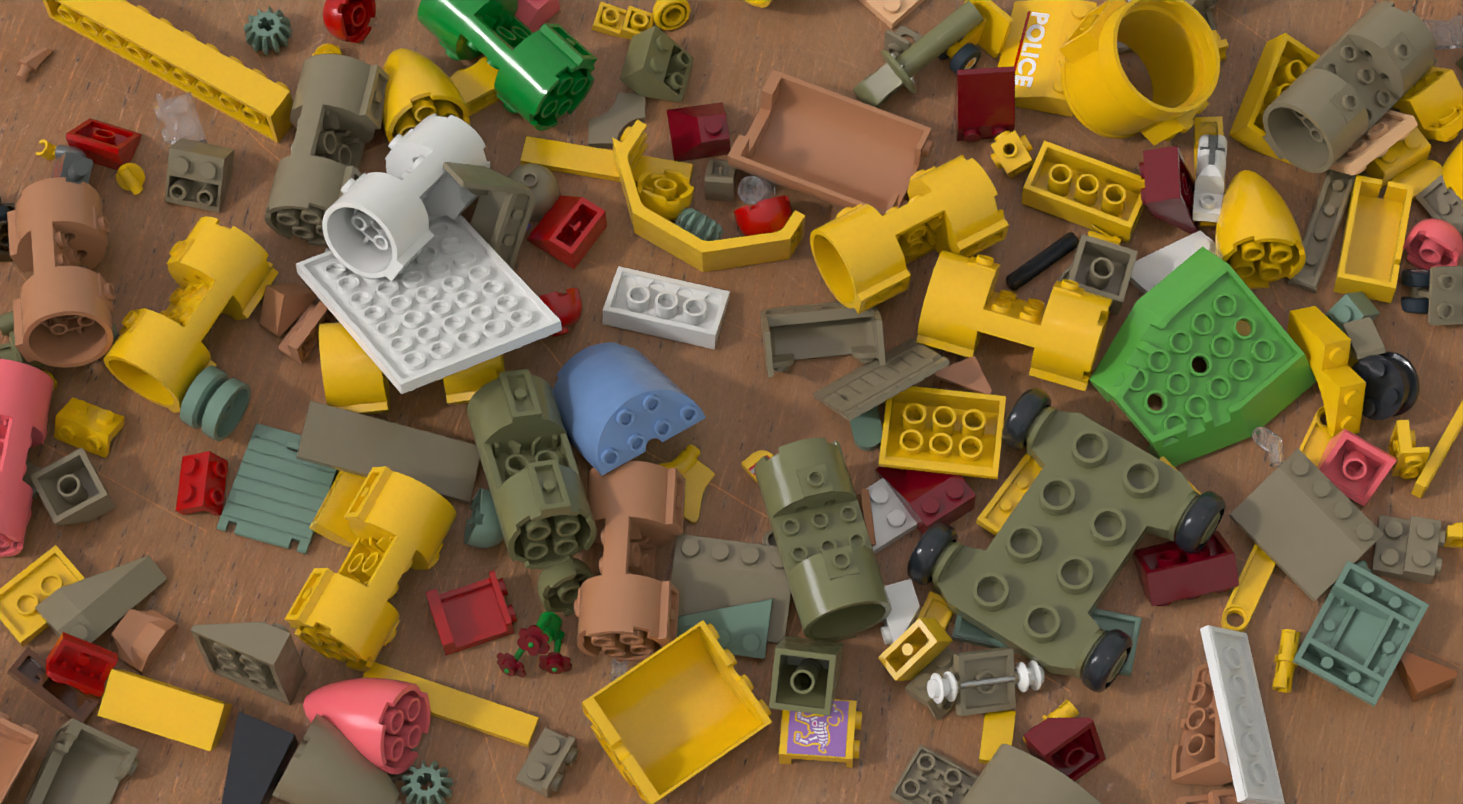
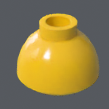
M656 0L653 7L654 22L658 28L665 31L675 30L684 25L691 13V7L687 0Z

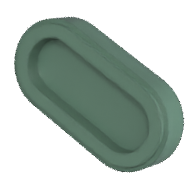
M877 406L849 421L854 443L859 449L873 451L881 445L882 426Z

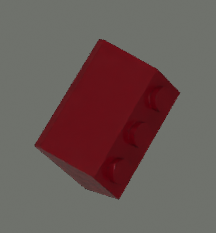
M1215 531L1207 544L1196 554L1184 552L1177 546L1175 541L1136 549L1133 553V559L1144 595L1151 606H1167L1173 601L1181 599L1193 600L1203 594L1211 592L1223 593L1232 587L1239 586L1235 553L1219 531Z

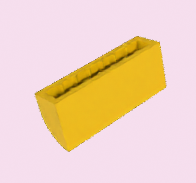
M340 471L309 528L337 544L352 548L357 537L351 531L349 521L343 517L366 477Z
M111 669L97 716L212 751L223 735L232 704L123 669Z

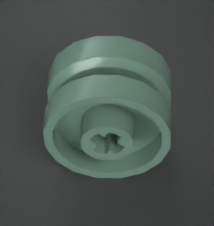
M209 366L190 385L180 408V419L183 423L194 429L202 427L203 434L213 440L222 441L234 431L241 421L250 401V386L237 378L229 379L228 373L215 366Z

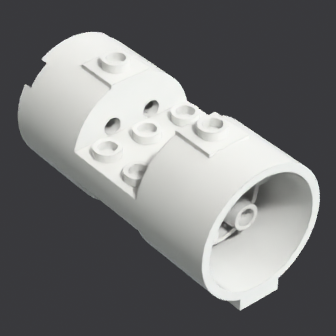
M432 114L423 119L414 129L411 128L404 136L399 133L388 145L391 151L385 158L387 173H363L356 181L351 178L340 191L343 195L324 214L322 229L331 252L345 267L364 277L381 278L385 276L392 282L426 248L435 236L428 230V215L432 217L448 215L455 220L479 196L472 194L467 188H462L443 168L444 162L485 166L490 169V161L486 160L483 150L486 145L482 138L469 124L453 115L447 118Z

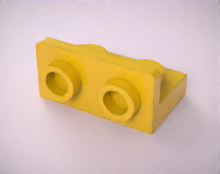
M1397 420L1388 443L1389 454L1397 458V461L1391 468L1392 476L1412 479L1420 475L1430 456V447H1415L1416 435L1414 430H1410L1409 420Z

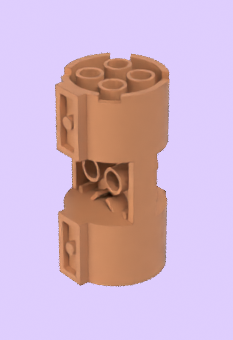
M66 177L43 179L22 190V196L15 203V210L7 212L10 257L22 273L29 270L34 272V275L22 286L20 298L12 301L15 347L27 362L36 360L53 367H78L101 358L108 352L113 342L111 313L114 312L113 300L116 299L113 285L110 282L107 283L100 273L97 274L91 270L101 262L105 255L106 246H108L107 233L110 232V225L107 218L103 216L101 196L91 185L83 181L81 184L66 182Z
M629 460L603 476L594 467L588 472L587 499L597 528L594 542L604 546L603 557L599 560V569L602 575L585 580L581 584V588H578V598L574 601V612L579 618L577 647L589 656L596 658L599 653L612 657V661L642 662L677 638L680 591L670 581H659L656 579L658 547L670 543L675 535H683L686 479L676 468H666L654 463Z

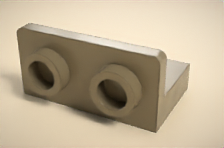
M1440 175L1420 192L1416 199L1432 218L1449 222L1462 235L1463 200L1452 189H1447L1443 175Z
M545 727L517 775L516 783L549 799L553 791L557 792L560 789L565 778L562 774L567 765L572 766L578 757L579 749H577L576 738L571 735L569 738H566Z

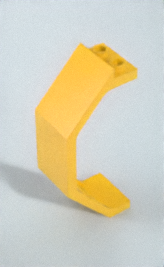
M636 120L632 127L628 126L625 129L620 141L612 137L614 160L634 233L704 273L790 259L803 239L805 215L796 210L784 228L778 232L714 241H704L649 210L640 201L632 171L649 147L645 143L648 139V134L644 132L647 125Z

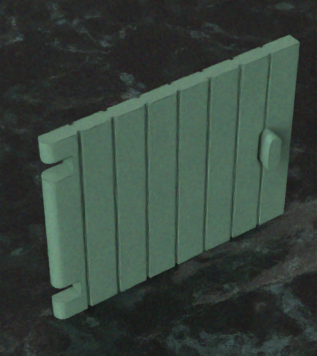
M256 423L217 524V530L227 532L228 526L231 523L236 525L235 535L285 549H290L293 541L299 542L297 552L307 554L315 531L309 527L334 483L338 470L296 459V451L299 448L301 435Z

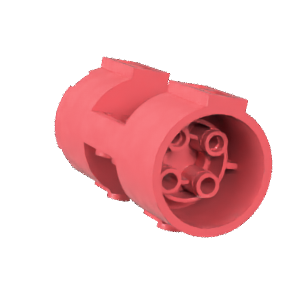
M0 359V557L17 555L23 549L26 528L32 515L31 506L33 501L32 488L22 480L27 470L25 463L28 449L43 444L46 438L48 413L54 386L52 378L42 370L25 363Z

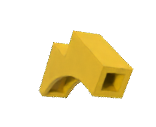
M1316 306L1289 311L1287 333L1305 353L1317 380L1324 403L1328 433L1332 437H1335L1344 429L1353 434L1359 433L1366 382L1348 366L1351 339Z

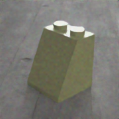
M784 636L775 647L769 708L830 716L841 675L844 643Z

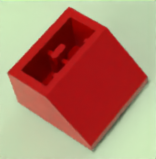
M560 195L554 206L545 214L528 236L527 241L575 269L606 229V211L583 197Z

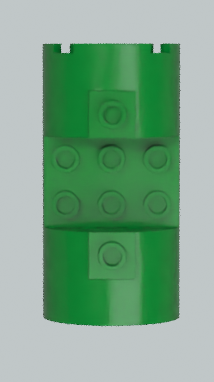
M421 0L417 13L418 21L439 40V44L446 49L445 53L455 61L473 60V58L483 53L487 57V63L499 70L495 79L494 89L497 93L496 96L504 102V108L513 114L519 113L535 129L544 131L558 125L556 119L566 112L571 115L590 91L595 79L591 72L595 69L593 65L597 58L559 24H543L540 30L532 32L515 16L518 0Z

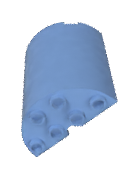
M614 342L600 343L587 347L571 357L558 372V379L553 389L569 442L601 476L646 452V444L649 440L657 438L664 442L706 418L701 408L640 351Z

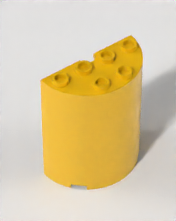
M704 620L581 703L584 715L593 724L590 727L604 751L630 787L634 785L639 797L647 804H654L772 722L769 718L771 715L770 709L762 699L759 701L752 693L754 686L745 674L738 675L733 667L737 664L735 657L729 649L723 650L717 641L720 638L718 632L711 623L706 625Z

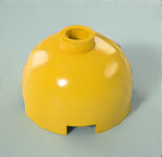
M665 169L664 174L651 175L652 170L641 174L637 180L636 188L641 203L649 210L669 221L677 219L684 209L691 206L694 186L692 187L689 184L690 178L669 169Z

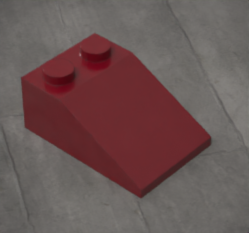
M1015 66L957 70L954 104L957 141L977 142L980 139H995L1005 131H1010V133L1014 131Z
M1178 146L1143 151L1144 162L1139 163L1141 179H1145V188H1141L1143 206H1148L1152 216L1189 234L1197 232L1198 221L1192 220L1195 181Z
M880 466L875 469L880 479L884 478L916 521L917 529L922 536L932 525L938 522L950 525L975 508L976 495L961 475Z

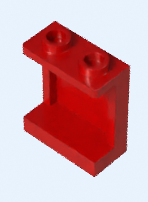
M495 571L489 572V578L442 594H438L437 588L425 592L446 656L514 634L512 623L517 622V618L512 604L506 606L503 596L508 595L503 578L497 579Z

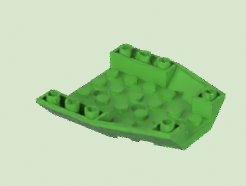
M1203 246L1136 301L1089 379L1107 402L1113 399L1150 443L1147 450L1152 456L1157 459L1164 456L1174 467L1252 437L1317 382L1305 353L1233 268ZM1243 320L1249 323L1251 331L1248 336H1242L1237 332L1236 324L1238 321ZM1199 357L1205 360L1207 368L1204 373L1194 371L1192 368V360ZM1150 395H1157L1162 399L1163 404L1160 410L1155 411L1148 406L1147 400Z

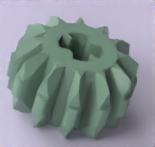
M269 6L266 12H262L258 8L257 16L249 15V23L244 24L245 38L247 44L252 45L256 53L263 49V53L266 56L270 50H274L279 54L280 46L288 47V39L292 38L291 23L288 17H284L281 10L273 12V9Z
M693 208L684 209L675 220L677 226L704 241L721 240V236L724 233L721 225L716 223L715 220Z
M425 760L420 761V769L410 765L409 770L412 775H403L402 780L406 785L401 788L402 794L407 796V804H445L443 798L452 797L453 794L449 787L454 783L452 778L447 777L449 771L446 767L439 769L437 761H433L430 767H427ZM427 782H431L433 788L430 789L428 786V790L422 789L423 784L427 786Z

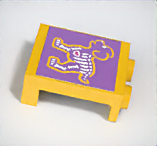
M834 699L830 716L782 710L779 764H791L792 759L845 762L846 767L852 768L853 758L859 759L860 740H854L855 729L861 730L862 711H856L857 701Z

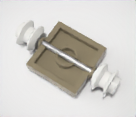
M1010 647L953 654L954 675L947 671L944 673L943 678H941L938 673H933L927 682V692L929 697L933 698L937 704L942 703L944 697L949 702L955 701L956 714L959 716L1016 709L1015 685L1021 692H1026L1029 686L1032 690L1037 691L1044 682L1045 675L1043 668L1034 660L1030 661L1027 667L1023 662H1018L1014 669V651Z

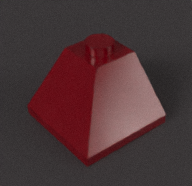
M722 102L666 110L674 161H686L729 154L730 137Z
M1090 717L1046 718L1023 735L1031 755L1062 772L1074 782L1106 760L1094 721Z

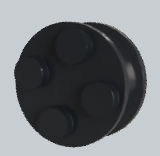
M1388 351L1378 355L1366 356L1353 365L1352 369L1366 382L1362 410L1363 416L1373 420H1383L1408 412L1416 403L1419 395L1418 374L1412 363L1403 355Z

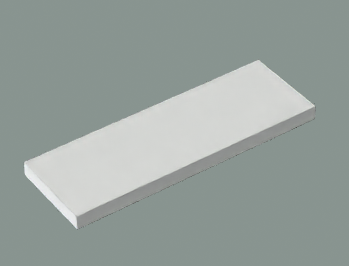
M1207 625L1201 628L1200 631L1237 802L1243 804H1284L1247 633Z

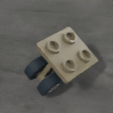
M1463 265L1433 266L1430 270L1407 269L1402 271L1401 284L1410 287L1409 296L1401 297V307L1404 312L1428 313V324L1430 325L1463 324Z

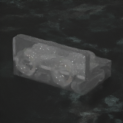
M191 92L163 100L161 93L156 94L158 104L153 107L158 122L164 120L166 128L161 129V133L166 146L173 145L180 138L207 143Z

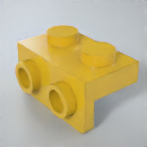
M72 397L56 415L54 438L105 458L109 454L110 441L124 427L125 417Z

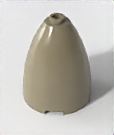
M316 714L273 793V796L289 804L402 803V801L397 799L400 793L389 774L372 764L335 725L319 714Z

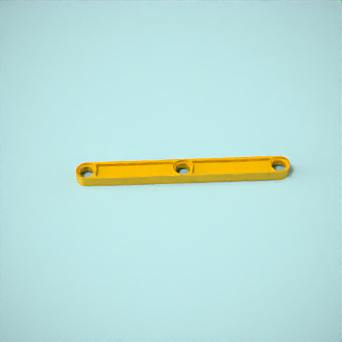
M1324 406L1320 407L1316 412L1299 448L1316 467L1329 440L1333 438L1328 433L1327 426L1323 425L1320 421V417L1326 414ZM1256 543L1238 579L1239 586L1234 587L1223 611L1221 619L1222 628L1244 632L1247 629L1275 569L1276 564ZM1232 613L1239 614L1244 622L1239 627H1233L1228 624L1227 616Z

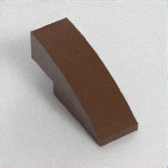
M29 647L25 649L8 670V675L70 719L74 718L83 723L100 703V700L92 694H84L75 687L65 683L59 684L46 675V660Z

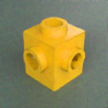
M1005 131L994 139L996 142L991 144L994 153L990 156L997 168H1004L1011 179L1033 166L1034 160L1029 153L1033 150V147L1026 135L1020 137L1016 131L1011 133L1010 131Z

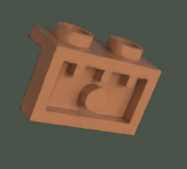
M322 301L317 306L311 304L278 346L280 352L300 364L304 362L319 342V325L335 321L334 315Z

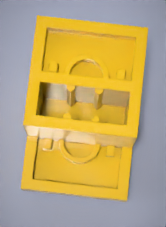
M1432 67L1392 106L1393 108L1400 109L1401 113L1413 115L1418 124L1416 127L1428 140L1448 142L1456 138L1458 132L1463 129V89L1453 69Z

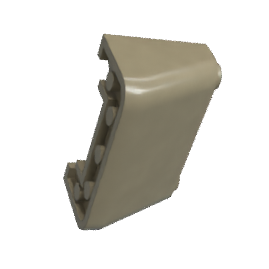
M72 718L62 724L54 735L23 804H110L120 780L126 775L131 776L134 773L139 761L135 758L139 749Z

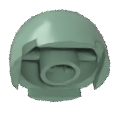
M479 488L470 507L473 510L471 517L466 521L464 543L471 547L488 549L500 544L504 537L490 490Z

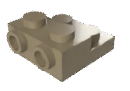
M1384 515L1379 516L1377 528L1383 535L1375 542L1371 573L1431 584L1434 575H1440L1442 567V557H1437L1438 547L1443 548L1446 530L1441 529V521L1411 516L1410 520Z

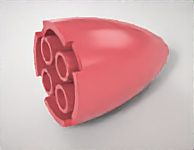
M384 678L342 680L313 690L306 696L303 703L305 714L311 723L316 714L325 717L372 764L384 772L396 775L409 769L410 765H413L418 758V753L411 751V749L418 746L422 732L428 734L431 709L428 694L422 692L417 684Z

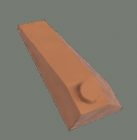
M1204 663L1196 667L1187 698L1188 702L1191 703L1187 718L1181 719L1179 728L1183 732L1179 745H1174L1172 751L1171 781L1178 784L1221 786L1233 781L1208 663Z

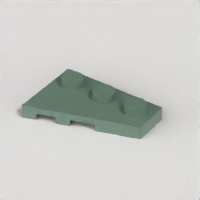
M773 598L680 615L678 618L677 637L704 620L706 625L711 623L718 632L720 638L717 641L723 650L727 648L733 655L765 659Z

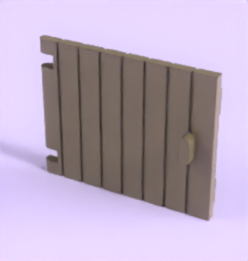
M910 338L885 353L886 365L880 366L878 358H876V361L864 364V366L853 370L851 373L839 378V380L814 392L813 395L816 400L846 420L851 421L860 416L861 413L869 411L874 406L876 407L886 401V399H890L899 394V392L908 389L912 384L915 385L925 379V377L927 378L936 373L937 370L939 371L947 367L949 360Z

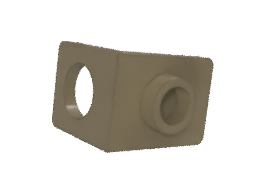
M901 25L895 33L890 30L885 32L884 49L897 57L911 46V42L903 38V36L911 37L914 43L923 36Z

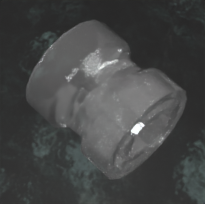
M747 176L739 183L738 195L747 204L755 205L758 201L774 197V184L768 180L757 176Z

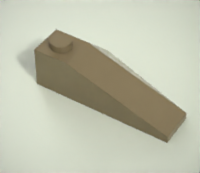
M146 556L58 588L39 603L35 609L58 637L61 636L62 632H65L91 643L123 617L130 608L135 607L167 580V578L150 556Z

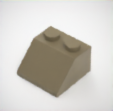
M83 448L30 475L56 526L90 522L116 508L91 459Z

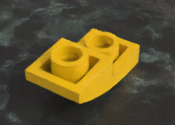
M600 1L591 30L615 37L632 39L633 36L652 27L654 22L653 13L632 6L625 10Z

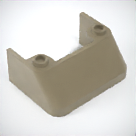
M444 162L443 168L462 188H467L472 194L480 195L470 225L513 270L536 202L534 192L528 186L485 166Z
M839 301L775 307L760 311L768 377H774V372L789 370V366L793 365L795 360L852 354L861 363H871L878 358L880 366L886 365L882 318L877 305L860 314L854 308L849 309Z

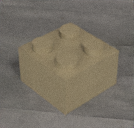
M1082 234L1067 279L1078 282L1079 287L1084 288L1087 292L1113 299L1109 311L1111 314L1118 315L1126 295L1138 251Z

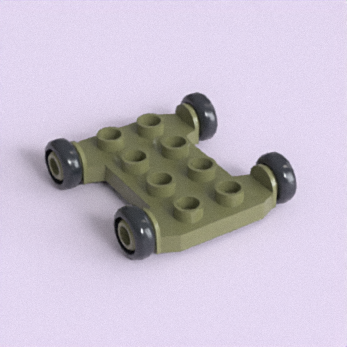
M1031 388L1021 395L1011 409L1002 428V440L1007 446L1015 450L1027 447V454L1033 457L1042 470L986 550L964 546L957 541L958 534L953 527L944 522H938L924 533L914 548L907 565V574L912 580L921 585H927L932 582L933 589L939 592L947 607L954 614L959 615L962 619L1004 645L1013 648L1014 651L1030 661H1036L1051 674L1082 678L1083 684L1088 689L1101 693L1113 683L1122 670L1132 650L1133 641L1127 633L1120 629H1113L1109 632L1104 631L1092 619L1091 615L1146 534L1170 539L1173 542L1175 541L1177 546L1184 552L1196 554L1207 544L1217 529L1225 512L1226 503L1220 495L1213 491H1206L1201 495L1195 492L1183 473L1085 415L1057 411L1056 408L1051 406V399L1046 392L1039 388Z

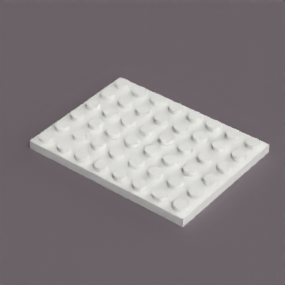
M461 214L455 220L448 215L443 217L428 215V230L435 236L426 248L392 282L385 276L381 278H368L356 274L345 267L331 250L296 263L299 276L401 394L413 391L416 388L562 331L560 319Z

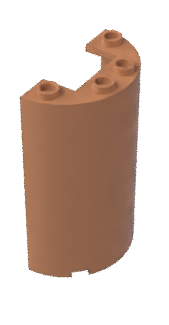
M772 70L762 89L761 108L746 136L738 135L727 156L728 165L839 208L844 209L849 206L853 208L859 204H868L883 216L892 207L900 208L908 204L909 196L907 190L910 178L921 169L924 158L929 157L934 141L930 140L932 129L930 127L782 72Z

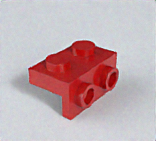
M211 451L182 456L175 511L182 515L208 511L215 516L222 515L228 461Z
M62 632L46 659V675L53 681L75 687L84 694L102 697L104 694V683L110 675L111 669L118 662V653Z

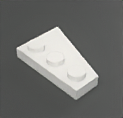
M1199 230L1135 261L1129 282L1143 294H1146L1202 246L1216 255V243Z

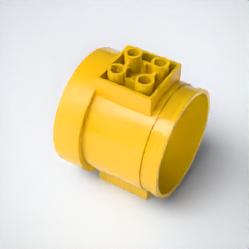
M1107 0L1086 14L1059 49L1065 56L1061 70V82L1068 106L1075 117L1086 128L1110 139L1129 138L1141 132L1153 145H1156L1164 140L1169 142L1178 132L1184 134L1195 123L1193 120L1194 116L1200 114L1208 106L1209 102L1207 99L1213 93L1220 73V54L1215 36L1204 17L1184 0H1131L1128 3L1125 0ZM1117 41L1131 48L1144 63L1152 83L1153 101L1148 100L1137 91L1127 78L1120 63Z

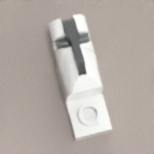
M1205 134L1199 139L1192 220L1217 222L1220 215L1224 194L1228 142L1225 136Z

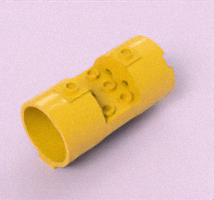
M960 155L937 168L934 166L926 171L924 169L919 170L911 176L907 190L909 196L908 204L900 208L892 207L883 216L868 204H859L853 208L849 206L842 209L837 214L836 219L811 232L810 244L815 263L826 285L841 304L849 309L854 308L860 314L907 290L911 274L907 270L906 264L933 250L940 254L942 250L965 257H971L1006 238L1009 224L1005 220L1004 211L997 209L994 196L998 195L989 176L973 158L966 160L964 155Z
M201 217L186 240L178 241L170 250L169 254L171 257L166 263L168 271L181 288L178 287L169 297L171 303L167 309L160 313L146 308L128 312L122 320L124 326L118 333L120 336L104 358L106 367L125 386L143 398L168 408L173 413L180 412L183 399L195 378L205 368L209 366L216 367L217 365L211 360L208 349L201 341L220 313L230 315L235 320L249 318L264 296L266 285H271L279 273L273 268V263L267 262L266 259L269 254L259 243L235 226H232L230 229L226 226L218 225L220 221L214 217Z
M945 250L941 251L924 299L918 325L917 343L970 358L977 351L982 333L1034 347L1029 372L1030 376L1086 391L1093 372V364L1096 361L1110 314L1109 307H1111L1113 299L1087 292L1084 288L1079 287L1078 282L1062 279V282L1056 281L1047 306H1045V302L1034 298H1028V301L1016 298L1017 294L1011 291L1000 290V293L995 292L1000 264L994 263L992 257L979 254L977 257L972 256L969 258Z
M340 322L320 324V361L327 405L363 415L390 412L389 379ZM503 354L444 377L447 404L449 406L468 404L472 396L481 387L499 378V372H505Z
M387 466L372 467L343 517L349 521V527L357 537L353 547L337 573H334L329 568L313 569L284 620L290 623V627L296 629L294 634L303 643L330 660L332 658L342 662L346 660L348 661L346 666L350 669L363 672L369 671L383 646H386L395 637L396 627L400 622L398 611L387 600L397 592L399 587L397 583L402 574L408 571L409 568L429 570L437 563L440 557L439 552L444 545L442 542L457 517L456 510L443 496L420 481L392 471Z

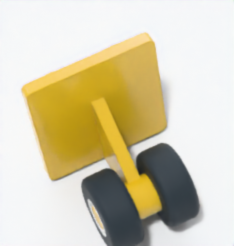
M992 0L964 1V3L970 1L979 11L984 21L937 57L940 60H946L950 57L952 59L950 69L955 74H957V70L973 69L981 57V50L975 46L977 44L993 58L996 59L1000 56L1013 19Z

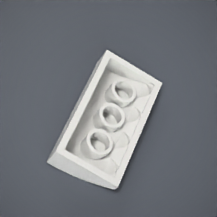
M618 266L603 308L602 324L715 350L726 313L730 291Z

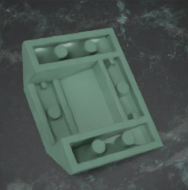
M1347 561L1292 662L1374 707L1429 604L1356 564Z

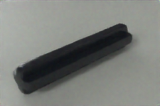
M1068 232L1006 277L1007 285L1013 291L1018 290L1077 248L1079 239L1073 232Z

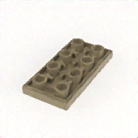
M920 744L892 790L890 799L899 804H960L979 776Z

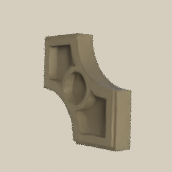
M617 93L616 101L607 113L589 119V147L613 148L612 137L619 141L628 126H633L636 120L642 123L646 122V97L639 96L637 93Z

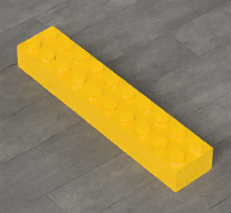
M43 0L48 16L51 19L279 144L293 125L289 121L293 100L290 89L285 84L279 81L275 83L267 79L265 74L254 68L251 70L245 67L234 56L227 57L223 55L214 45L210 43L203 44L186 30L181 32L174 28L168 20L152 16L146 8L140 5L134 6L128 3L127 0Z

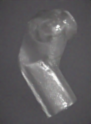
M1255 428L1252 432L1253 440L1268 452L1269 465L1271 467H1279L1284 462L1282 439L1268 428Z

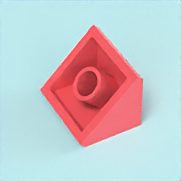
M1344 429L1329 440L1317 468L1346 497L1365 507L1397 461V458Z

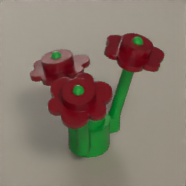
M543 612L536 625H531L528 629H520V637L517 640L519 649L514 656L509 653L497 654V664L501 671L511 677L517 675L524 678L526 676L524 665L518 660L526 650L531 656H536L538 653L542 654L539 658V667L551 674H561L563 671L568 672L572 670L571 659L560 654L561 643L565 636V633L560 630L563 625L562 619L553 612ZM554 640V651L548 653L550 649L548 643Z

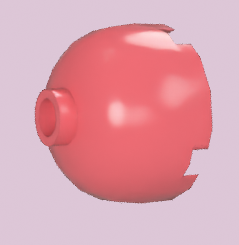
M1434 218L1424 219L1414 225L1404 241L1403 251L1406 248L1408 253L1407 260L1417 269L1430 270L1433 266H1457L1463 253L1462 236L1447 221Z

